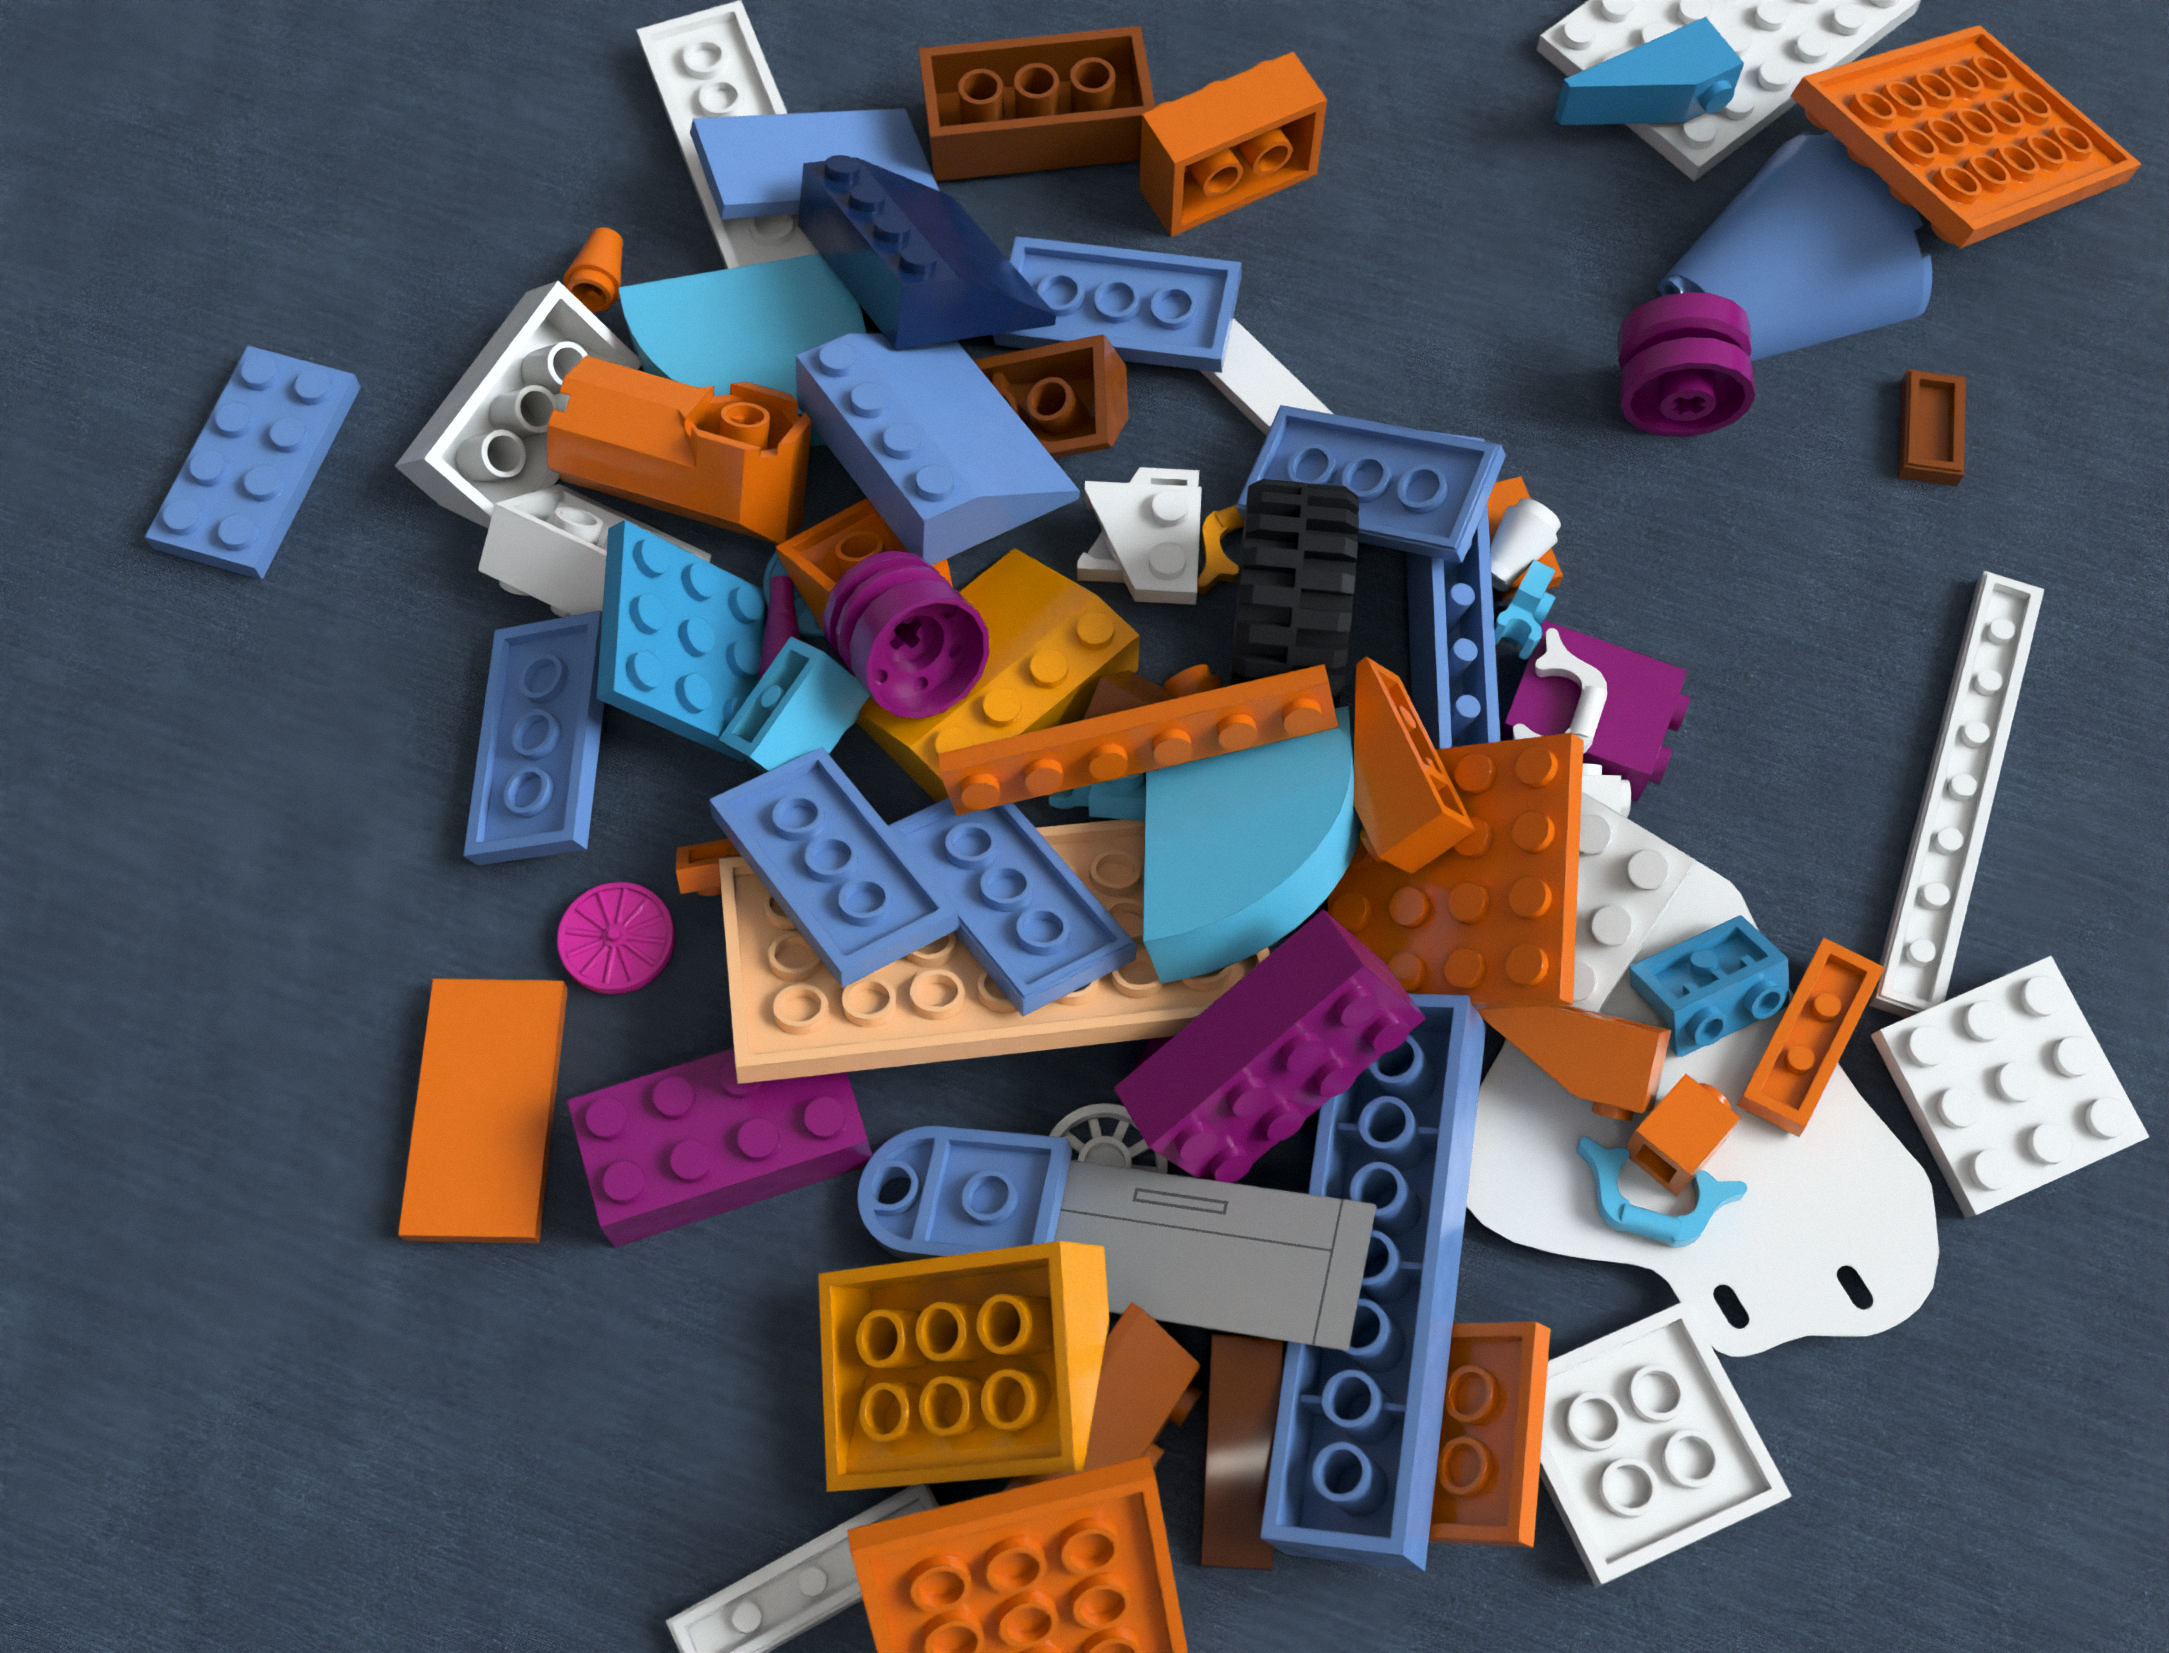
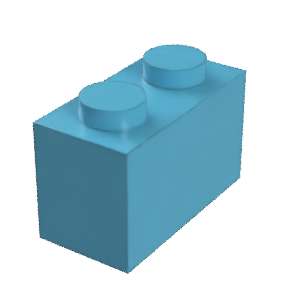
M791 636L718 740L764 774L820 747H823L830 754L844 732L855 723L862 706L870 694L864 689L858 679L824 651Z

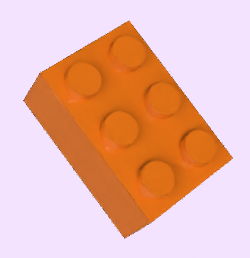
M1290 52L1273 60L1262 61L1252 69L1223 81L1211 82L1201 90L1172 102H1163L1152 110L1143 113L1139 189L1171 237L1317 175L1327 98L1296 54Z

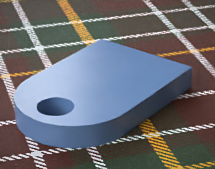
M943 1126L912 1128L885 1142L873 1154V1157L870 1158L865 1166L858 1187L857 1199L860 1216L877 1243L891 1255L905 1261L1054 1242L1073 1148L1068 1139L1064 1137ZM897 1177H905L911 1180L910 1190L901 1201L894 1204L879 1202L880 1191L888 1181Z

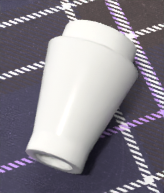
M1521 498L1516 506H1508L1490 545L1493 588L1503 592L1508 591L1513 582L1530 567L1533 560L1537 561L1557 543L1556 533L1561 527V523L1557 516L1543 504L1529 498Z

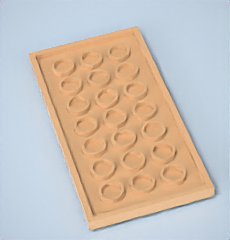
M1119 819L1037 827L1036 830L1137 944L1136 960L1023 1017L954 932L842 988L744 858L741 856L719 859L738 1084L1175 1036L1270 955L1269 948L1267 947L1249 958L1220 970L1197 977L1161 983L1143 942L1145 821Z

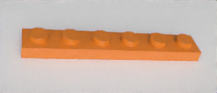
M1325 664L940 753L938 754L939 773L957 816L1230 752L1242 751L1295 737L1307 736L1339 727Z

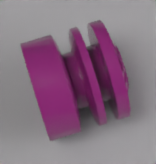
M891 550L868 556L847 570L830 592L823 614L826 640L835 655L846 665L852 675L858 678L861 685L877 704L894 715L921 719L942 713L965 698L981 678L989 656V634L979 612L959 592L954 590L950 583L930 563L915 553Z

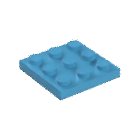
M626 520L608 528L596 699L738 761H745V759L718 739L757 685L764 637V591Z

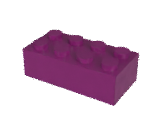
M1323 909L1116 1085L1114 1090L1149 1148L1196 1178L1233 1183L1244 1177L1252 1164L1279 1141L1294 1135L1301 1128L1304 1120L1328 1100L1348 1090L1355 1082L1356 1077L1383 1054L1398 1048L1407 1039L1409 1033L1426 1018L1388 966Z
M734 1048L567 1100L599 1225L615 1248L864 1168L870 1158L873 1157L847 1072L738 1084Z

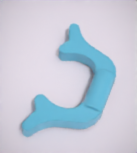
M1586 1136L1579 1140L1576 1147V1152L1586 1161L1594 1175L1598 1210L1607 1225L1618 1232L1626 1231L1667 1243L1671 1247H1685L1697 1241L1712 1215L1720 1207L1741 1200L1747 1191V1185L1742 1181L1718 1182L1707 1171L1700 1170L1692 1181L1695 1194L1693 1212L1677 1217L1669 1216L1632 1205L1620 1194L1617 1178L1619 1171L1625 1166L1630 1157V1152L1627 1148L1618 1147L1607 1150Z

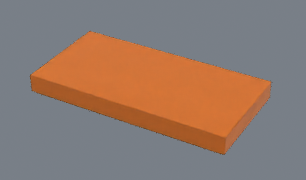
M433 978L398 1236L403 1241L540 1244L568 992L564 981Z

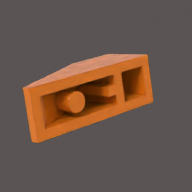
M1366 656L1356 663L1353 805L1364 827L1359 831V835L1364 847L1379 863L1388 862L1413 874L1476 830L1400 677Z
M1569 1005L1478 1010L1483 1020L1573 1096L1594 1101L1592 1106L1593 1113L1613 1119L1632 1121L1634 1112L1642 1114L1654 1109L1671 1030Z

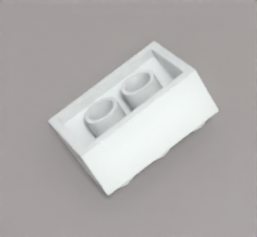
M557 484L495 503L478 571L499 580V585L504 590L517 595L533 596L551 605L550 609L556 615L568 617L594 611H603L608 528L624 520L707 562H710L711 554L561 484Z

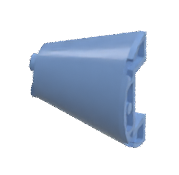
M1807 131L1785 142L1665 275L1658 284L1657 289L1662 296L1683 292L1712 293L1733 300L1747 312L1752 343L1750 360L1755 361L1920 316L1925 312L1931 295L1932 260L1931 253H1920L1914 230L1923 226L1917 210L1913 206L1906 205L1893 197L1888 189L1889 184L1871 168L1861 166L1852 160L1846 152V146L1830 131L1821 136L1812 135L1810 131Z

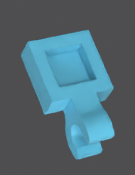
M1533 560L1508 609L1501 612L1494 623L1495 646L1500 639L1516 647L1520 643L1522 649L1518 657L1524 660L1530 658L1542 637L1541 626L1556 598L1545 592L1556 571L1555 569Z
M1146 772L1050 794L1049 805L1059 809L1086 806L1089 807V817L1145 821Z

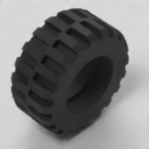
M1261 479L1248 486L1228 686L1325 664L1334 709L1340 707L1351 629L1359 530L1358 496L1346 486Z

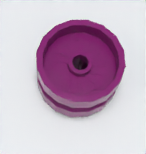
M1683 292L1667 295L1637 307L1622 321L1617 334L1618 362L1622 370L1619 379L1620 406L1625 419L1639 430L1659 436L1675 437L1706 434L1735 423L1750 410L1755 398L1754 371L1750 360L1752 352L1751 330L1747 312L1733 300L1712 293Z

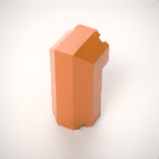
M587 355L565 375L559 393L569 395L570 398L565 412L553 409L548 422L547 467L552 472L560 474L558 477L562 481L777 545L791 539L803 524L812 420L806 412L801 417L797 414L798 402L791 394L750 382H739L730 384V394L714 396V386L698 388Z

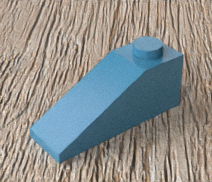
M1704 17L1564 79L1554 118L1559 125L1684 123L1706 112L1708 114L1716 113L1732 100L1744 62L1707 17Z

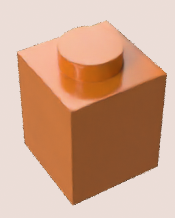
M1685 1074L1637 1127L1625 1148L1629 1150V1158L1677 1197L1727 1140L1741 1117L1731 1110L1730 1103L1721 1092L1708 1084H1698Z

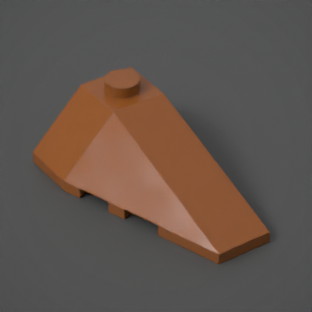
M1104 334L973 360L1053 458L1112 448L1129 419L1126 364Z

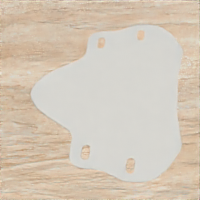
M1696 861V864L1629 966L1739 915H1742L1757 930L1758 928L1741 893L1729 880ZM1628 967L1599 1013L1668 1029V1023L1631 986ZM1789 989V1002H1790V1000H1791V998H1792V996H1793V993H1792L1791 990ZM1786 1008L1776 1012L1769 1018L1752 1023L1721 1038L1712 1045L1704 1046L1683 1057H1678L1670 1049L1668 1042L1654 1108L1685 1074L1698 1084H1708L1721 1092L1730 1103L1731 1110L1741 1118L1727 1140L1701 1170L1707 1171L1718 1182L1742 1181L1747 1185V1191L1743 1198L1720 1207L1712 1215L1698 1240L1685 1247H1671L1667 1243L1626 1231L1618 1232L1607 1225L1598 1210L1596 1183L1592 1170L1576 1152L1579 1140L1585 1136L1591 1138L1607 1150L1626 1147L1634 1131L1653 1109L1642 1114L1634 1112L1632 1121L1613 1119L1593 1113L1592 1106L1594 1101L1573 1096L1507 1039L1480 1086L1466 1207L1482 1225L1514 1243L1569 1257L1631 1264L1653 1270L1669 1283L1680 1303L1687 1300L1711 1347L1728 1356L1744 1357L1754 1355L1805 1336H1871L1897 1326L1921 1307L1933 1289L1939 1257L1932 1185L1924 1168L1863 1099L1839 1063H1837L1800 1137L1737 1106ZM1630 1158L1618 1173V1190L1632 1205L1673 1217L1690 1214L1695 1207V1194L1692 1187L1693 1179L1676 1197ZM1841 1266L1853 1267L1861 1277L1873 1298V1304L1869 1309H1859L1852 1303L1837 1277V1271ZM1724 1284L1729 1286L1738 1297L1749 1317L1748 1325L1745 1328H1734L1727 1321L1713 1296L1714 1289L1718 1285Z

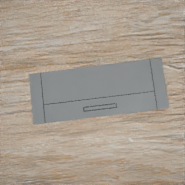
M1070 1160L1054 1242L1065 1241L1104 1246L1109 1312L1123 1314L1129 1304L1133 1302L1155 1320L1346 1351L1350 1345L1376 1205Z

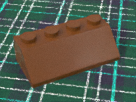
M1131 1302L1106 1338L1083 1471L1013 1477L1004 1491L1150 1456L1153 1470H1155L1165 1453L1163 1449L1155 1444L1170 1421L1180 1428L1185 1424L1204 1393L1195 1386L1201 1365L1147 1312Z

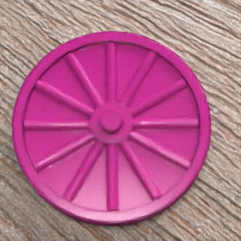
M629 882L605 883L582 893L565 911L557 932L558 953L569 975L583 987L602 994H624L646 986L665 969L675 947V927L664 902L651 890Z

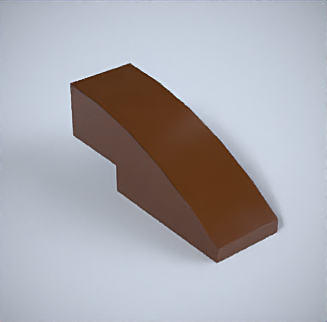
M1211 1336L1209 1346L1207 1418L1205 1423L1200 1567L1272 1571L1274 1547L1260 1537L1282 1387L1283 1340L1244 1336Z

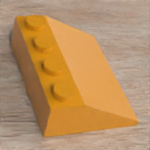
M1013 548L959 591L979 612L989 634V656L981 678L967 696L942 713L919 719L896 716L879 706L870 695L862 706L856 720L936 803L949 798L939 773L938 754L1076 722L1086 714L1100 677L1127 670L1134 673L1138 671L1140 635L1098 595L1016 548Z
M1056 1241L818 1274L827 1492L1083 1471L1109 1324L1104 1246Z

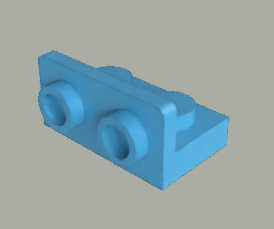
M1742 915L1629 966L1631 986L1668 1023V1029L1671 1030L1669 1047L1678 1057H1683L1704 1046L1712 1045L1733 1032L1761 1019L1769 1018L1776 1012L1786 1008L1789 1004L1788 958Z

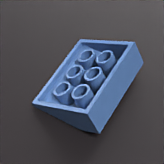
M849 333L796 355L798 408L803 414L806 412L810 417L813 428L907 551L915 553L931 565L1079 499L1080 490L957 340L895 349L884 334Z

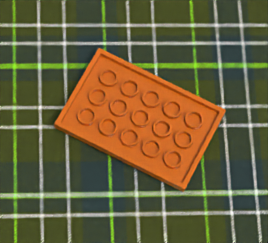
M1980 25L1803 76L1790 95L1805 109V115L1811 123L1821 129L1830 131L1846 146V152L1852 160L1861 166L1871 168L1889 184L1888 189L1893 197L1906 205L1913 206L1931 222L1933 232L1940 239L1954 244L1960 249L2126 183L2142 165Z

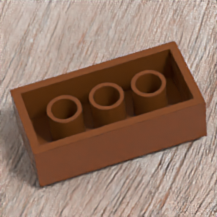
M1141 26L919 48L922 94L935 181L1140 160L1142 114L1155 107Z

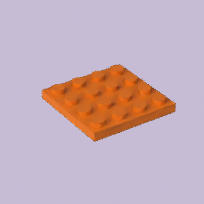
M1573 733L1435 749L1476 831L1413 874L1388 862L1379 863L1369 854L1360 839L1354 857L1346 872L1329 895L1328 914L1388 966L1408 994L1469 995L1471 999L1470 1004L1477 1010L1573 1005L1584 741Z
M1150 1456L847 1530L850 1553L877 1653H1188L1158 1487Z

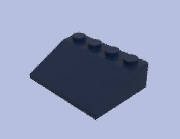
M835 155L827 158L826 161L803 163L798 227L895 349L1055 325L1057 315L954 197L857 157Z

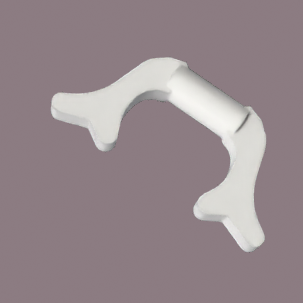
M1550 628L1546 631L1545 637L1546 653L1537 659L1535 673L1539 677H1565L1579 685L1581 695L1570 728L1565 733H1573L1584 741V754L1592 745L1607 699V683L1599 670L1572 655L1563 645L1558 631ZM1521 723L1513 727V740L1542 736L1534 733Z

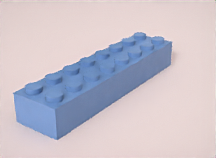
M1408 994L1426 1019L1409 1033L1407 1039L1398 1048L1386 1052L1359 1074L1348 1090L1332 1097L1320 1108L1309 1194L1372 1203L1376 1205V1211L1349 1349L1345 1351L1290 1341L1287 1344L1260 1537L1285 1555L1425 1572L1487 1026L1478 1010L1470 1004L1471 999L1469 995Z

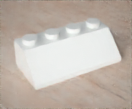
M559 281L527 291L399 459L395 467L440 506L488 529L495 503L554 486L558 481L560 474L552 472L547 467L548 422L553 409L565 412L570 398L569 395L559 393L565 375L586 355L635 370L639 369L641 362L617 336Z

